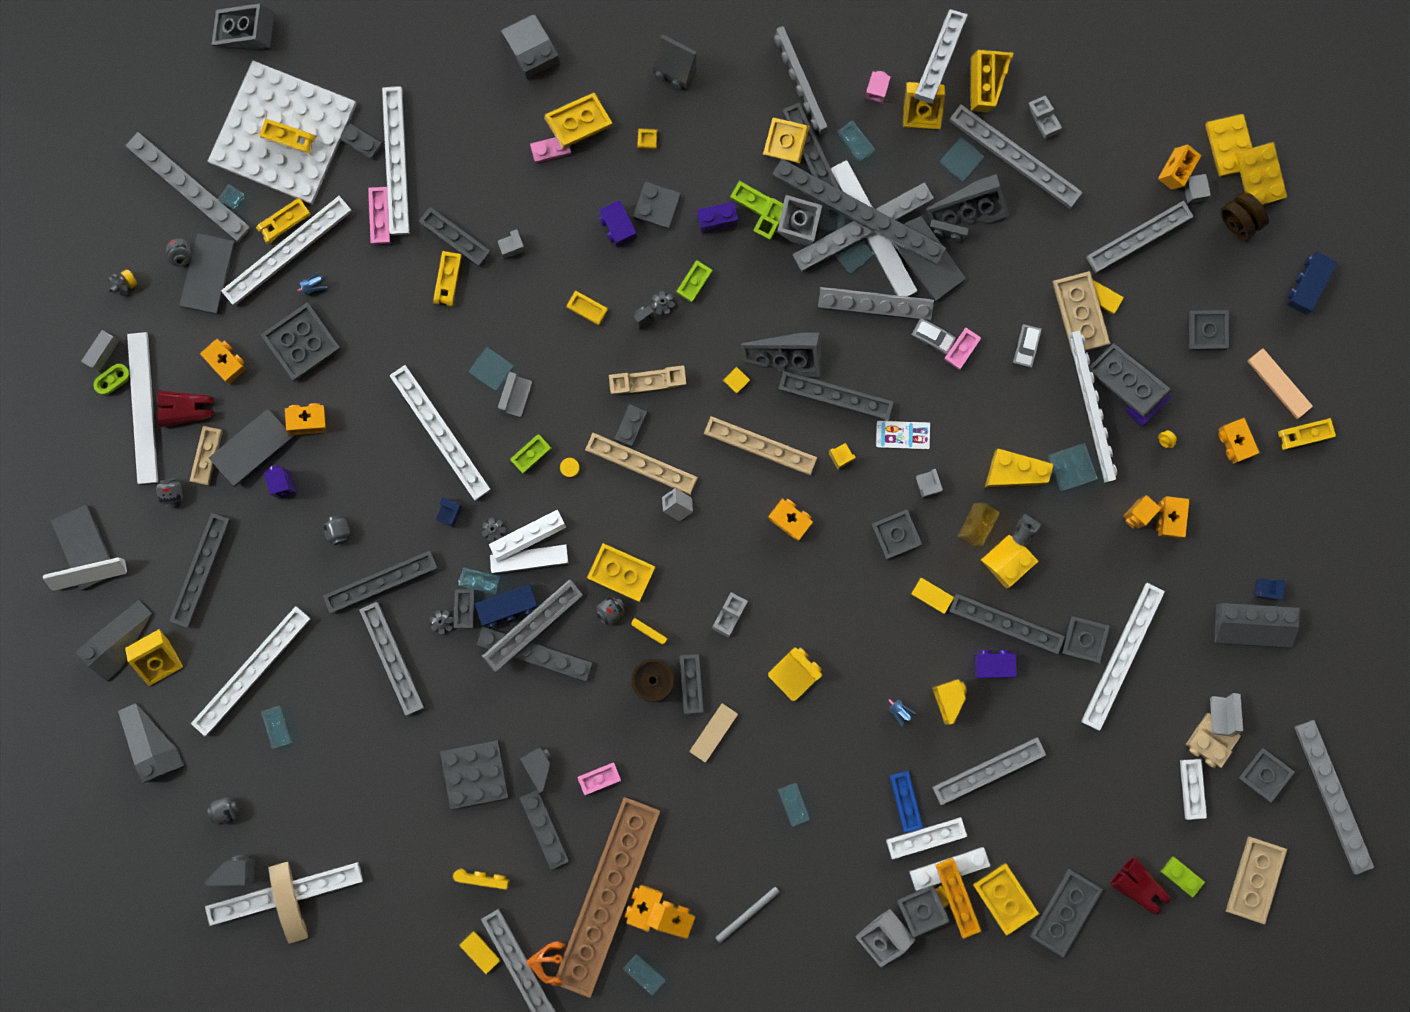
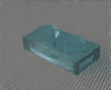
M850 121L837 131L838 136L859 162L875 151V148L853 121Z
M463 568L458 580V586L496 594L501 576Z
M277 706L262 711V718L272 749L292 743L282 707Z
M796 783L778 789L792 827L810 820Z
M637 953L623 967L651 995L666 980Z

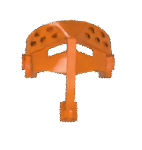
M562 942L548 944L527 960V965L544 983L552 986L562 985L563 981L560 978L545 975L541 963L554 962L555 964H560L562 961L560 955L555 957L543 956L550 950L565 948L566 944Z

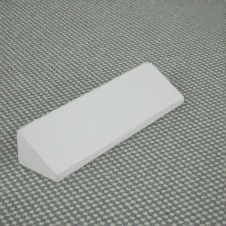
M566 545L519 551L497 562L494 555H490L492 574L569 564Z
M114 558L45 574L43 579L49 588L54 591L127 573L124 559Z

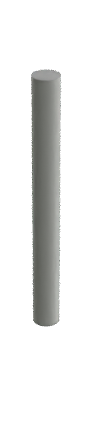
M776 886L715 938L718 942L722 943L777 896L780 891Z

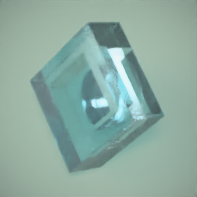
M228 184L218 200L235 211L244 199L245 194Z

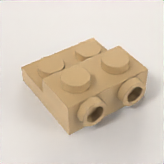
M1206 713L1185 745L1190 748L1189 752L1197 757L1201 755L1205 758V763L1210 767L1222 768L1241 735L1238 734L1231 737L1213 734L1211 714Z

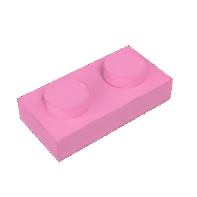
M556 137L530 144L535 164L571 155L570 146L562 149Z
M965 328L944 360L960 370L981 337Z
M614 762L578 777L584 795L621 781Z

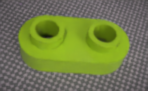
M123 364L113 365L95 379L93 384L95 391L101 395L111 394L129 380L130 370ZM123 372V376L119 378L118 374ZM104 383H108V387L106 389H103Z

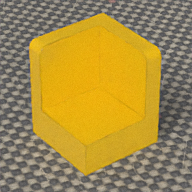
M846 443L829 451V455L837 469L856 459Z

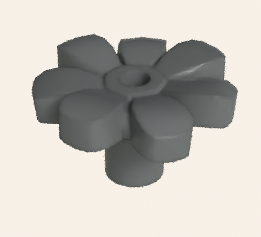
M117 274L107 279V282L110 283L109 293L126 296L129 293V285L124 283L126 279L123 276L119 278Z
M660 291L659 296L653 295L652 297L654 302L651 303V308L656 309L657 315H661L662 312L668 315L670 314L669 308L673 309L675 307V303L671 301L673 300L671 294L665 296V292Z
M489 518V524L486 522L482 524V528L485 529L482 531V536H488L487 540L489 542H494V538L497 540L502 538L501 534L506 533V528L501 527L503 525L501 520L495 522L494 518Z
M440 610L436 611V617H430V622L434 623L431 629L433 631L438 630L440 635L445 634V630L452 631L453 627L450 624L454 623V617H449V611L445 610L443 614Z

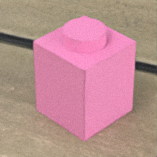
M873 71L865 98L883 103L891 76L882 71Z

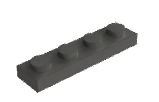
M431 207L419 220L421 225L478 267L482 265L491 253L490 250Z
M535 790L520 797L550 869L552 870L569 862L539 791Z

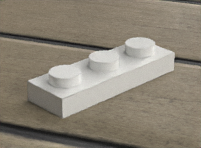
M1201 759L1180 760L1185 819L1207 818Z

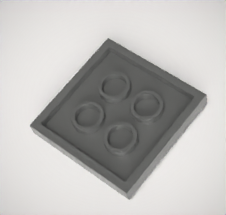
M308 302L261 334L294 382L341 349Z
M498 740L440 751L450 809L509 798Z

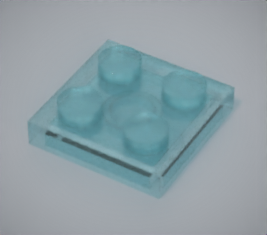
M1085 443L1048 455L1049 462L1054 464L1052 470L1060 492L1098 479Z

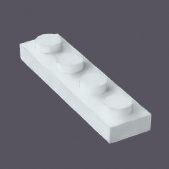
M556 510L489 544L495 559L499 562L566 528L560 513Z
M960 817L887 839L886 842L891 859H895L967 837L962 818Z
M984 847L951 857L955 860L960 876L990 866ZM948 859L909 871L915 890L941 883L935 864Z

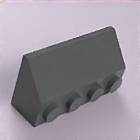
M1230 603L1216 604L1214 643L1293 648L1299 629L1300 608Z

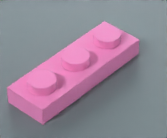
M387 187L368 188L371 244H391Z

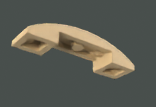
M684 365L656 371L609 375L611 394L650 392L687 385Z
M289 862L269 867L273 896L288 943L309 938L304 919L301 918L293 888V877Z

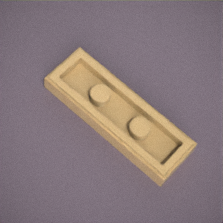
M203 426L190 482L210 486L215 465L209 457L219 449L223 430Z
M722 703L689 752L706 762L738 714Z

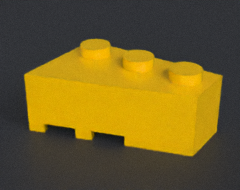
M977 50L971 57V112L989 113L996 106L1014 53Z
M997 449L993 455L985 488L1046 485L1049 483L1054 464Z

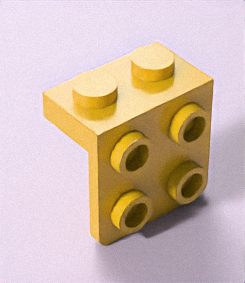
M794 647L768 673V677L792 701L797 700L822 676L820 673L822 669L815 662L811 664L806 659L808 654L801 647L799 649Z

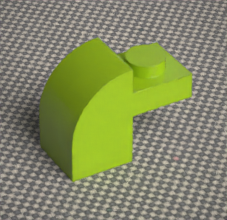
M772 198L753 231L772 240L778 229L783 203Z

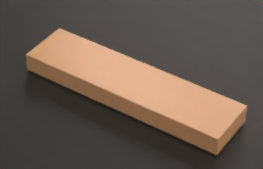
M1263 348L1247 361L1296 419L1313 407Z

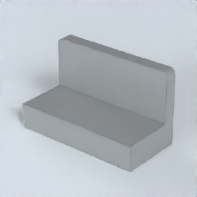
M101 330L81 362L100 372L120 341Z
M509 372L498 405L499 411L521 417L532 381L520 378L517 374Z
M1232 693L1226 698L1212 696L1210 698L1212 733L1234 737L1243 732L1240 694Z

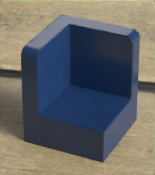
M442 497L440 502L441 508L436 520L454 528L463 506Z
M1257 579L1254 597L1274 601L1283 600L1285 580Z

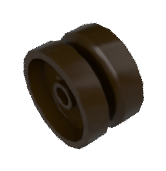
M1242 192L1234 199V202H1229L1220 209L1224 224L1241 241H1247L1256 234V231L1262 230L1269 224V217L1265 208L1257 198L1248 192Z
M648 659L635 667L632 673L631 684L638 697L648 702H658L670 695L674 687V676L666 663L658 659ZM650 677L656 678L655 684H650Z

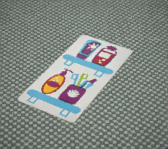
M877 421L876 447L929 449L930 423Z

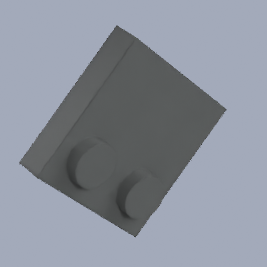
M645 182L633 218L669 230L681 193Z
M1229 310L1189 311V349L1229 348Z
M908 509L872 524L886 559L922 545Z
M1071 615L1061 653L1100 663L1110 626Z
M1262 747L1238 779L1269 803H1272L1295 772Z
M933 885L897 900L913 938L950 922Z

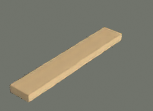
M712 416L704 432V435L809 476L817 460L815 456Z
M592 433L585 449L587 452L669 487L677 488L688 495H691L698 479L694 475L595 433Z

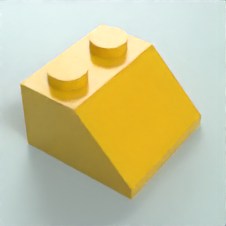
M907 82L903 127L940 129L945 100L944 85L939 86L933 104L915 99L919 83Z
M1008 535L981 559L984 565L1006 589L1011 587L1038 562L1025 546L1017 544L1011 535Z
M160 629L125 648L129 664L148 686L183 668L170 641Z
M959 680L932 688L945 725L954 723L965 700L966 687Z

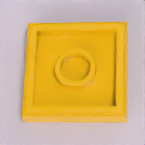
M773 118L763 155L800 164L809 126Z

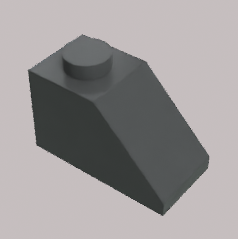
M542 747L520 759L539 793L545 790L552 764L550 762L552 756L547 748L543 750Z

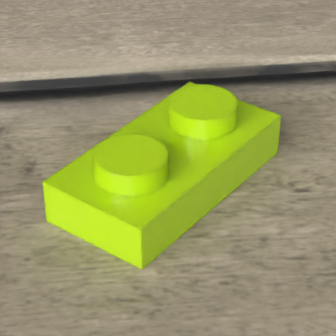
M741 181L738 182L730 196V199L760 216L764 214L771 201V198Z
M696 260L676 293L693 303L711 275L712 269Z
M538 434L510 460L524 474L552 448Z
M1173 856L1160 871L1190 897H1194L1205 883Z

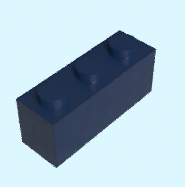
M1318 251L1312 256L1309 255L1304 262L1306 266L1304 271H1301L1295 280L1298 283L1295 288H1291L1287 295L1289 300L1286 305L1305 315L1312 312L1337 261Z
M528 584L477 602L475 606L482 626L492 628L499 625L498 621L506 619V622L517 619L516 615L524 613V615L532 613L538 607V603L532 586Z

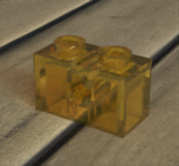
M974 503L957 537L972 546H983L1000 512L986 503Z

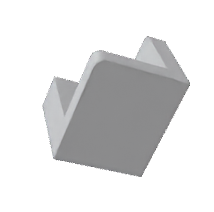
M1206 174L1189 177L1184 186L1187 203L1206 201L1211 196Z
M517 229L510 232L511 236L498 240L504 259L525 251Z
M936 469L916 476L922 498L943 491Z
M674 488L662 497L663 512L677 521H681L693 512L692 498L677 488Z

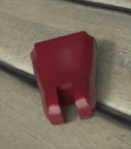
M158 391L157 403L161 408L158 409V424L160 427L202 421L213 417L212 410H201V405L213 404V397L172 391Z
M1136 857L1129 859L1110 883L1113 888L1156 915L1162 910L1151 901L1153 896L1158 897L1166 905L1171 900L1167 892Z

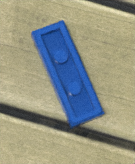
M909 771L889 775L903 832L907 833L923 829Z

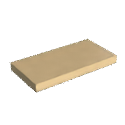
M1090 271L1053 281L1068 340L1070 333L1080 331V335H1083L1085 339L1084 351L1109 345V337Z
M1248 836L1226 912L1262 924L1266 923L1287 849Z

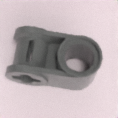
M1024 514L1015 527L1016 529L1012 536L1013 540L1021 546H1027L1041 524Z

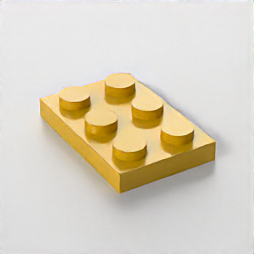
M595 93L545 114V120L562 149L612 127V121Z
M1244 114L1207 122L1205 125L1219 177L1240 173L1235 153L1252 148Z
M1274 142L1235 153L1245 192L1252 194L1262 205L1287 197Z
M603 543L587 579L640 602L655 570V566Z
M1006 863L973 884L1006 936L1039 914Z

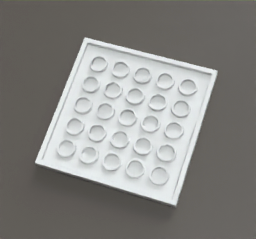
M252 61L208 162L294 198H300L302 201L313 205L341 141L340 137L346 130L357 103ZM265 118L315 135L316 139L311 144L310 148L312 150L310 154H305L260 138L259 134ZM300 138L299 143L304 144L305 139Z

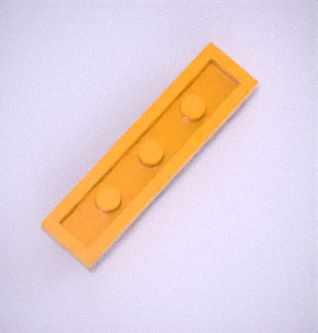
M954 858L935 864L961 937L966 938L981 932Z

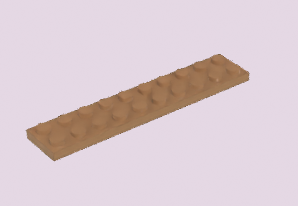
M626 797L623 798L556 977L563 981L562 985L559 986L586 997H591L660 810Z

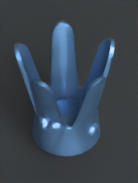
M320 271L308 280L301 281V289H298V291L303 290L305 295H309L312 292L327 289L326 286L312 288V286L324 279L323 276L312 279Z
M889 699L892 706L888 710L894 714L900 726L903 727L904 721L901 716L906 720H910L913 717L911 713H916L904 706L899 699L895 703Z

